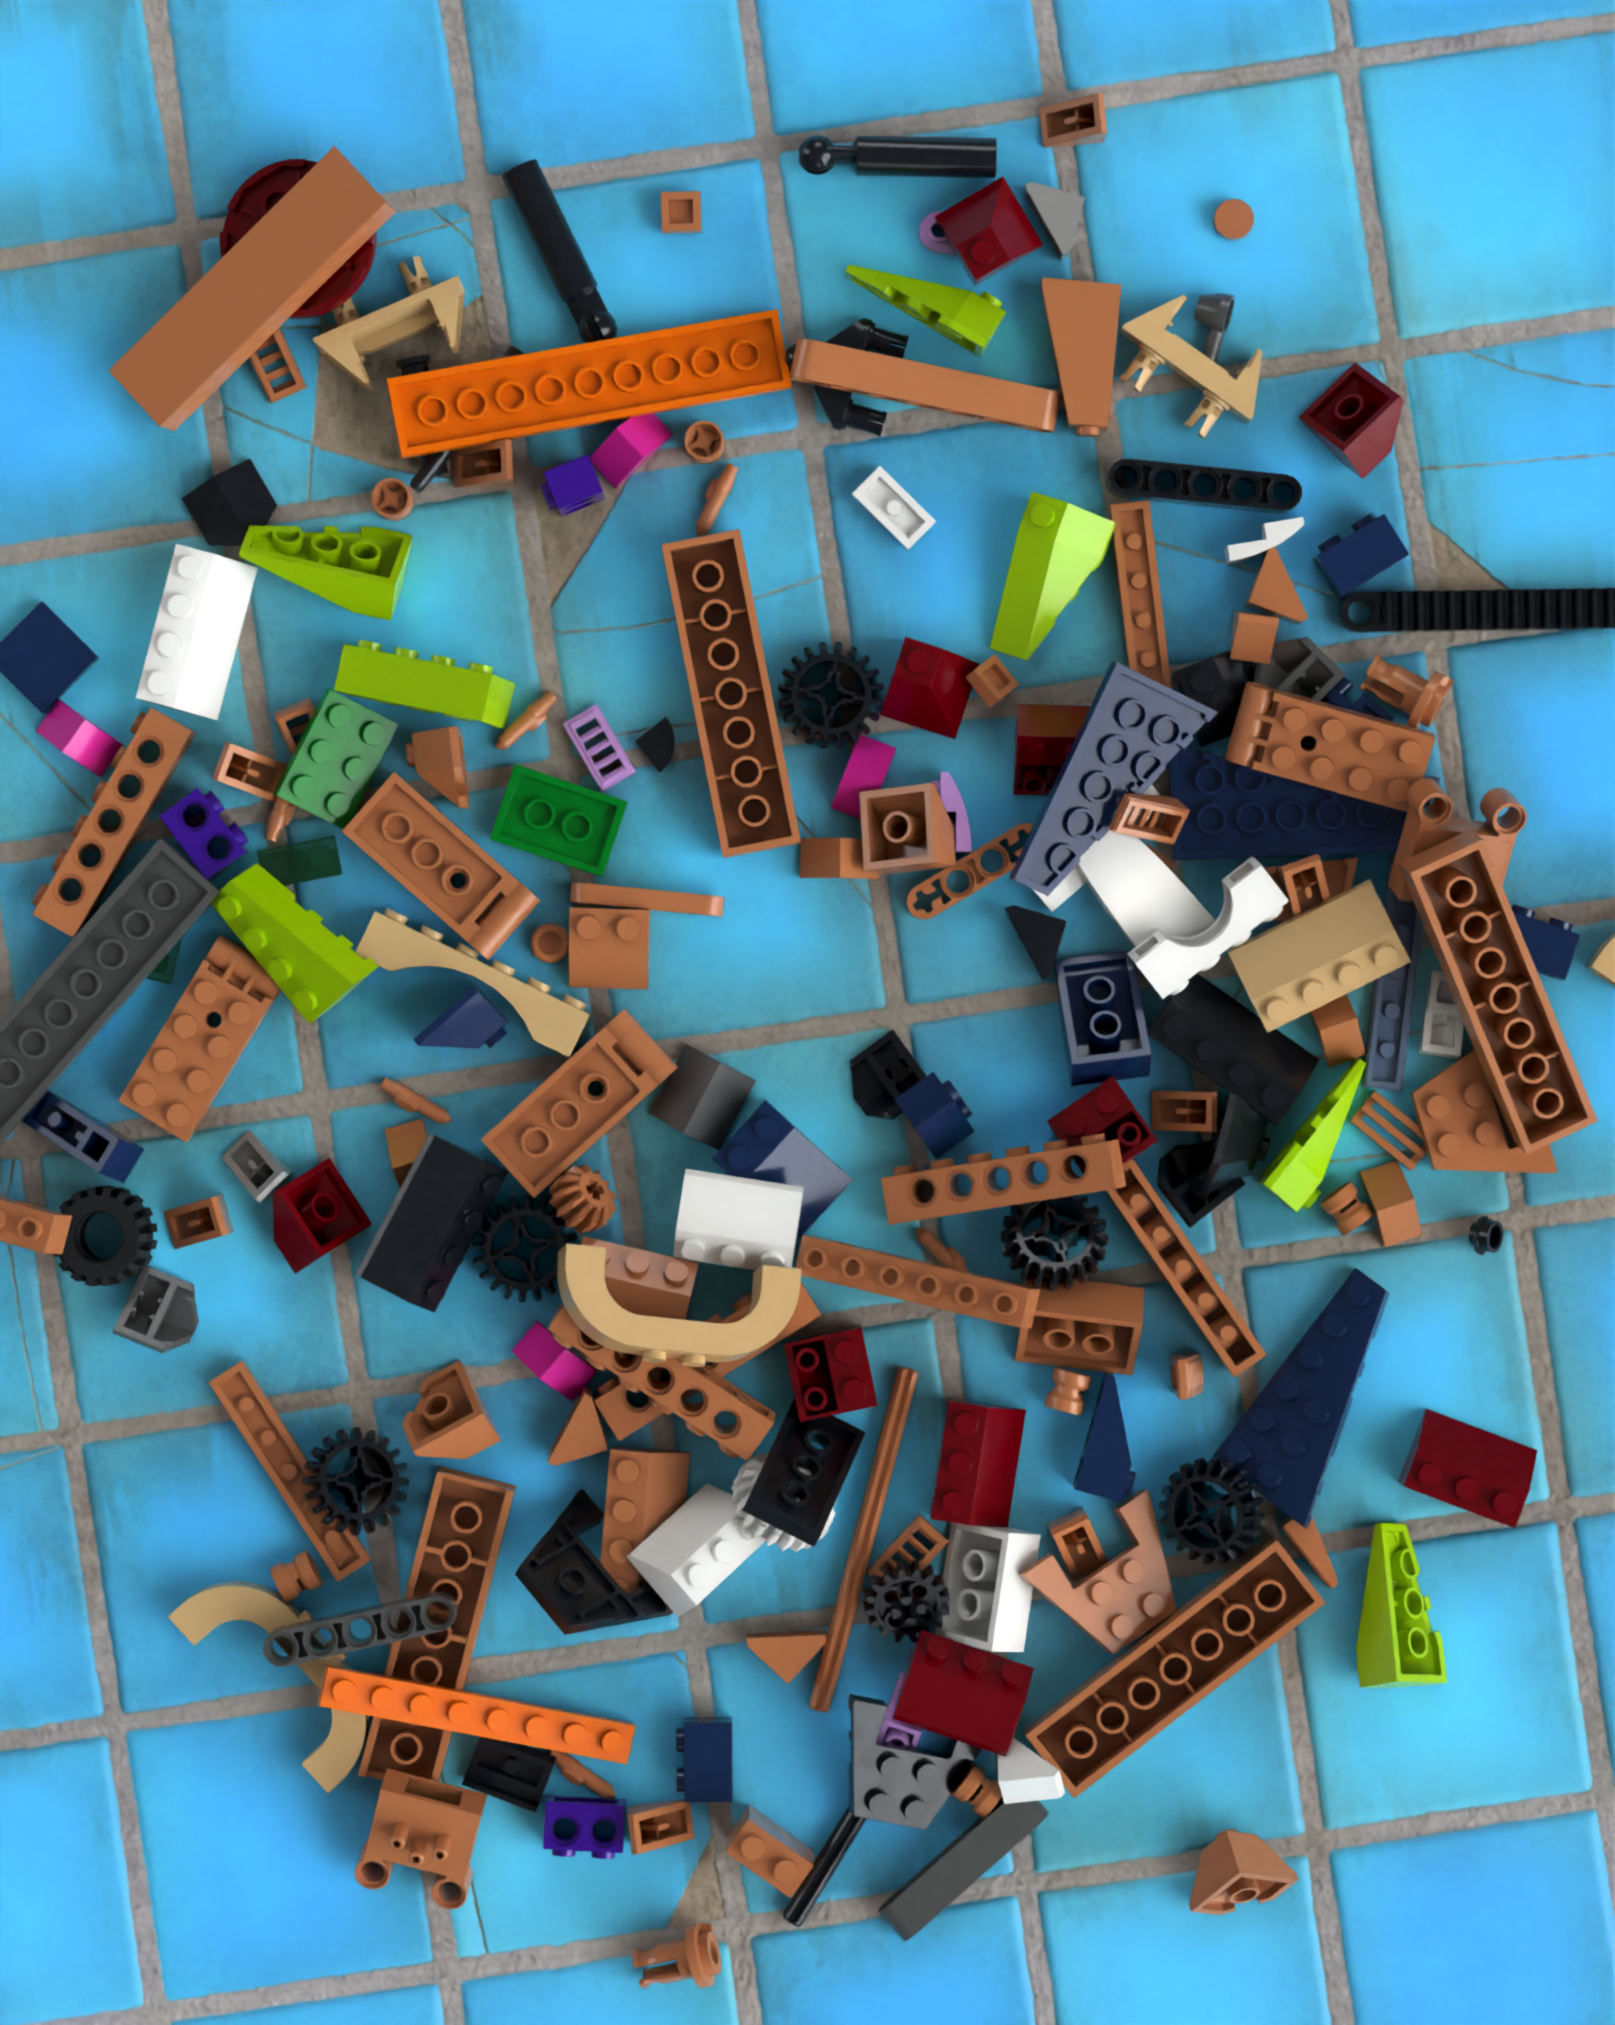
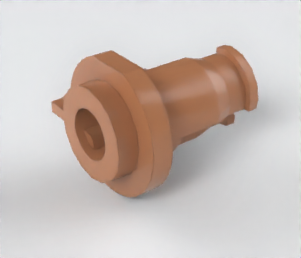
M1378 654L1366 672L1368 676L1359 689L1374 693L1381 701L1409 715L1406 726L1418 729L1422 724L1429 728L1438 715L1454 680L1436 671L1428 681L1400 665L1387 663Z
M712 1923L688 1925L685 1931V1939L658 1944L644 1951L641 1948L635 1949L633 1952L634 1968L676 1960V1963L644 1969L643 1979L639 1980L640 1987L644 1989L653 1983L667 1984L690 1978L694 1979L699 1988L713 1986L715 1975L721 1972V1956L717 1940L713 1934Z

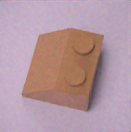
M934 783L859 792L864 871L888 875L956 866L954 826Z
M570 907L568 946L569 987L648 989L651 911L642 909Z

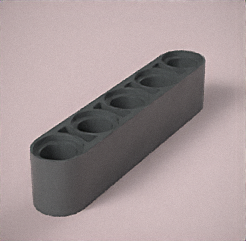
M433 1592L285 1625L274 1629L266 1638L263 1645V1653L271 1664L278 1667L289 1666L437 1633L448 1629L453 1624L458 1614V1605L455 1598L446 1592ZM433 1602L445 1603L450 1611L449 1618L445 1621L433 1620L428 1612L429 1605ZM396 1610L406 1612L410 1617V1627L405 1630L395 1629L390 1623V1614ZM356 1619L366 1620L371 1626V1635L365 1639L355 1637L351 1631L352 1621ZM316 1628L327 1629L332 1635V1644L328 1647L317 1646L312 1640L313 1630ZM281 1636L288 1638L293 1644L292 1654L288 1656L278 1655L273 1648L274 1638Z
M1002 1797L985 1818L982 1819L980 1817L886 1900L878 1909L879 1914L903 1941L909 1940L1033 1831L1047 1817L1049 1812L1039 1800L1004 1804Z

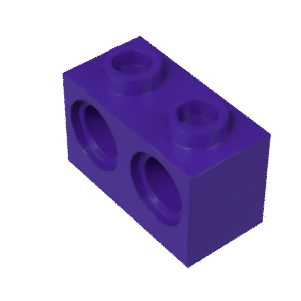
M588 454L543 472L547 482L540 484L550 510L558 508L562 517L606 499Z
M197 788L160 815V818L200 872L212 881L249 853L244 846L249 840L235 822L229 826L220 813L225 810V807L211 790L205 794L202 789ZM200 805L205 810L206 819L201 826L193 828L186 821V813L190 807ZM217 837L227 839L230 846L229 853L222 859L212 857L209 850L211 842Z
M548 1795L545 1805L543 1849H552V1855L561 1857L575 1856L576 1851H591V1857L615 1858V1853H623L626 1799ZM560 1818H569L575 1823L576 1831L570 1836H561L555 1831V1821ZM600 1820H608L614 1824L616 1832L610 1838H601L594 1832V1824Z

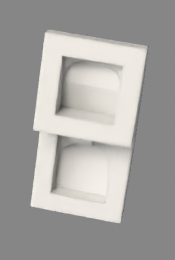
M1303 517L1264 523L1260 527L1262 540L1227 545L1224 549L1226 564L1254 558L1272 547L1279 546L1304 526Z
M1432 971L1419 1054L1459 1059L1461 1056L1464 1023L1443 972Z

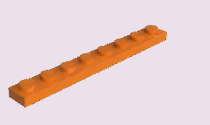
M327 1664L317 1703L320 1707L623 1764L628 1762L636 1727L632 1722Z

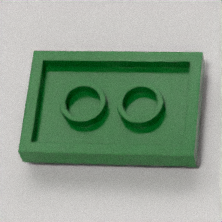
M326 688L273 794L344 829L350 822L399 724Z
M515 764L490 840L603 877L628 802Z

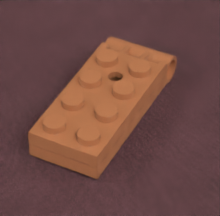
M1246 682L1224 758L1230 762L1252 767V769L1407 812L1409 807L1406 800L1407 791L1415 781L1424 778L1434 745L1435 734L1259 683ZM1312 736L1315 738L1316 743L1313 747L1306 748L1301 744L1302 738Z
M396 772L391 774L342 830L348 838L487 960L494 955L541 901ZM457 873H462L466 878V883L462 888H455L452 885V877Z
M223 935L218 937L118 1100L184 1142L191 1140L274 1001L282 991L251 952ZM213 1012L221 1016L222 1021L218 1027H213L209 1023V1016Z
M624 1009L480 1140L528 1193L535 1198L673 1073L678 1066L630 1013ZM592 1081L602 1083L604 1090L600 1096H594L589 1092V1085Z

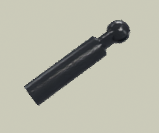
M816 135L807 138L799 147V163L808 173L815 175L827 173L834 165H849L857 176L996 177V138L857 136L851 146H837L827 137Z
M533 159L510 169L501 177L562 301L566 302L578 326L580 338L584 343L615 338L617 332L615 319L608 312L596 288L598 284L537 160Z

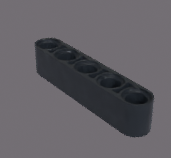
M1121 459L1115 462L1109 469L1106 477L1109 491L1120 498L1284 514L1291 511L1300 502L1302 496V487L1298 480L1293 476L1285 474L1137 459ZM1122 468L1131 470L1135 475V485L1127 489L1119 487L1114 480L1115 472ZM1161 472L1169 473L1175 481L1174 489L1166 493L1160 492L1154 485L1155 475ZM1205 476L1212 480L1214 484L1213 494L1205 497L1198 495L1193 487L1194 479ZM1239 480L1249 482L1253 487L1252 498L1243 501L1235 497L1233 493L1234 483ZM1278 484L1287 485L1293 494L1291 503L1284 505L1277 503L1272 495L1273 487Z

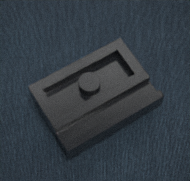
M479 1737L462 1785L536 1812L557 1757L526 1745Z

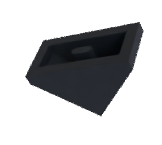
M1015 905L1004 909L1041 979L1051 975L1067 921Z

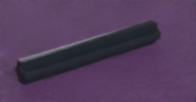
M849 1806L816 1858L813 1868L803 1880L783 1913V1918L794 1926H802L866 1821V1818L853 1816Z

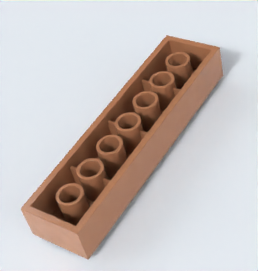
M740 529L661 544L723 859L801 844Z
M1468 830L1399 862L1398 865L1513 1143L1527 1155L1598 1122L1484 840L1472 830Z
M1272 1535L1178 1608L1176 1612L1161 1621L1023 1729L1024 1734L1041 1757L1060 1770L1063 1785L1072 1797L1075 1798L1326 1602L1278 1540Z

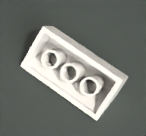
M176 544L138 686L137 699L218 721L254 586L257 567L210 552Z

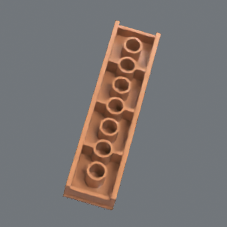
M334 146L108 371L159 427H165L174 432L396 211Z
M440 1466L434 1481L404 1599L433 1592H446L455 1598L458 1605V1614L453 1624L444 1631L393 1642L384 1673L385 1676L464 1690L516 1485ZM433 1602L428 1607L429 1615L433 1620L445 1621L450 1616L449 1608L445 1603ZM401 1611L396 1629L405 1630L410 1627V1617L406 1612ZM373 1717L358 1776H369L384 1780L386 1770L389 1768L440 1782L453 1731Z

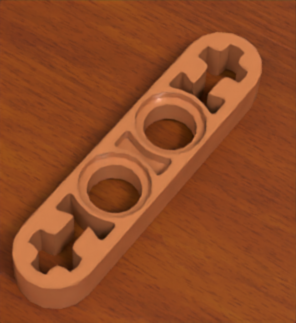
M1022 823L958 860L956 866L947 867L915 886L909 892L906 899L908 911L913 917L927 920L933 918L1013 870L1016 862H1010L1008 852L999 842L1007 839L1008 846L1019 840V835L1017 834L1019 831L1023 830L1026 834H1030L1034 825ZM1023 848L1017 850L1013 854L1017 858H1019ZM996 850L1002 855L1003 865L999 871L989 873L982 868L980 859L985 851ZM961 870L968 875L969 886L964 892L954 893L948 888L946 881L952 871ZM938 879L942 891L951 900L943 904L942 898H937L931 903L933 910L929 913H926L924 909L916 910L913 906L917 901L915 894L922 891L924 895H929L937 889L931 883Z
M571 882L569 902L723 917L725 897Z

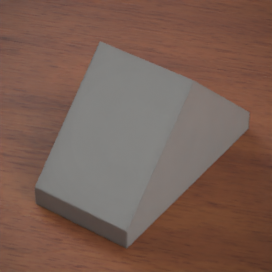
M1034 182L1024 185L1023 193L1060 260L1067 258L1085 197Z
M250 1130L221 1157L259 1203L266 1201L293 1174Z

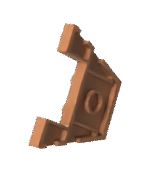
M1474 1048L1410 1093L1432 1170L1522 1173L1558 1172L1550 1144L1527 1155L1517 1146L1508 1148L1489 1083Z
M1147 1490L1138 1491L1114 1508L1119 1520L1133 1541V1545L1074 1586H1071L1052 1554L1045 1555L1019 1573L1026 1583L1035 1587L1044 1595L1047 1601L1063 1611L1073 1620L1072 1622L1110 1654L1117 1653L1177 1611L1151 1497Z

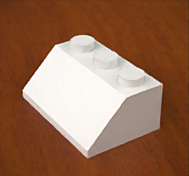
M686 1169L677 1219L673 1257L750 1270H757L762 1265L792 1268L804 1187Z
M708 1483L700 1488L626 1556L677 1617L697 1606L766 1541L761 1536L754 1538L755 1531L751 1527H742L744 1517L734 1514L737 1505L730 1501L733 1495Z
M951 1522L943 1574L945 1587H948L950 1601H948L949 1615H941L943 1626L941 1628L936 1627L935 1634L992 1652H1024L1033 1586L1026 1583L1019 1573L1037 1561L1041 1534L1012 1527L975 1526Z

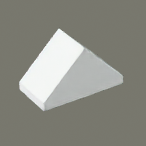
M1012 1738L1006 1756L997 1754L998 1783L1004 1804L1057 1799L1065 1794L1060 1770L1015 1738Z

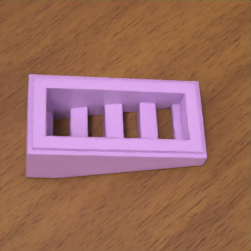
M597 704L563 723L602 793L637 773ZM596 718L600 725L581 736L577 734V728ZM604 732L607 739L587 750L583 743ZM612 745L615 752L594 763L591 757ZM620 759L623 765L602 777L599 770Z

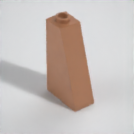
M1042 277L1040 294L1067 428L1076 429L1075 435L1099 437V431H1107L1109 427L1122 284Z

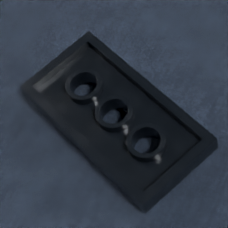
M794 1398L742 1511L814 1547L820 1538L866 1432L832 1415L800 1422ZM809 1441L819 1443L823 1450L813 1447ZM800 1466L808 1469L812 1476L801 1473L797 1467ZM785 1493L796 1495L800 1502L792 1501Z

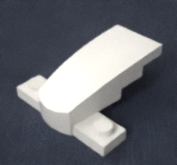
M1152 784L1143 793L1145 795L1161 796ZM1143 808L1140 809L1139 814H1138V816H1137L1135 822H1137V819H1138V817H1139V815H1140V813H1141V811H1142ZM1109 827L1107 828L1109 831L1100 841H1095L1080 857V862L1049 896L1033 890L1043 904L1053 912L1087 883L1103 909L1114 920L1134 948L1158 929L1172 936L1190 937L1204 932L1215 922V919L1198 899L1139 837L1115 833Z

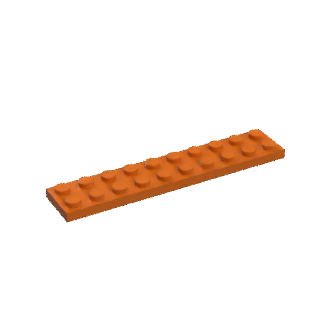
M777 309L392 377L386 380L401 459L792 388L789 367L785 362L786 352Z

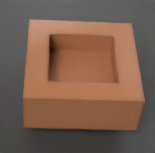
M700 191L661 192L662 234L702 233Z
M995 654L965 677L989 708L1020 685Z

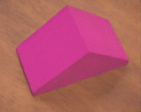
M655 414L630 417L609 435L590 457V461L616 489L674 435Z
M60 699L56 701L36 730L38 734L61 752L99 777H102L119 748L124 746Z
M859 734L858 742L855 744L831 808L861 819L859 792L881 789L896 748Z
M537 1320L512 1349V1352L540 1380L570 1401H573L597 1373V1370L574 1350L568 1349L556 1342L552 1337L553 1333Z

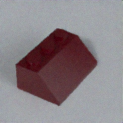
M947 1398L929 1514L931 1519L965 1525L1008 1527L1025 1420V1409Z
M1425 1409L1398 1483L1406 1488L1516 1528L1530 1490L1537 1450Z
M921 1630L909 1654L892 1718L1006 1756L1026 1701L1034 1668Z

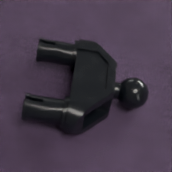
M863 318L826 343L864 351L870 350L903 359L909 336L876 328V323H873L870 319ZM796 344L790 346L785 354V362L790 372ZM813 385L833 429L841 431V429L845 430L846 426L876 434L879 437L881 436L882 424L885 423L887 412L854 404V399H851V392ZM868 420L876 421L882 424L874 423Z

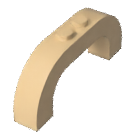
M566 1243L558 1251V1287L563 1304L575 1324L588 1337L600 1345L621 1353L642 1355V1360L645 1362L663 1363L666 1362V1358L681 1359V1364L684 1366L703 1367L705 1362H730L749 1356L774 1339L784 1329L794 1313L800 1294L801 1269L762 1265L753 1272L750 1307L746 1315L739 1321L722 1324L638 1315L619 1306L608 1292L604 1277L605 1247Z
M244 1581L223 1582L206 1587L190 1596L168 1616L194 1646L215 1627L232 1620L253 1622L271 1634L274 1629L281 1626L315 1619L307 1610L301 1613L291 1602L286 1603L280 1593L263 1585ZM320 1628L314 1629L312 1640L317 1646L328 1647L332 1644V1639L327 1642L318 1632ZM284 1636L274 1638L288 1655L292 1654L293 1644L288 1638ZM346 1653L297 1664L319 1690L321 1689L326 1664L351 1669L344 1661L348 1657ZM331 1709L332 1724L328 1737L302 1762V1766L327 1793L348 1775L359 1758L368 1734V1715Z

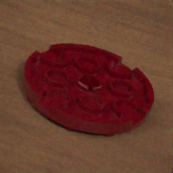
M306 159L283 160L268 165L250 176L235 192L227 206L229 211L224 223L223 232L220 231L221 258L318 162L307 161ZM377 232L288 319H306L323 315L338 308L354 295L366 279L372 266L376 251Z

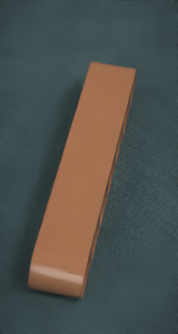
M797 338L790 379L803 383L1046 433H1054L1061 397L1060 392L803 338Z

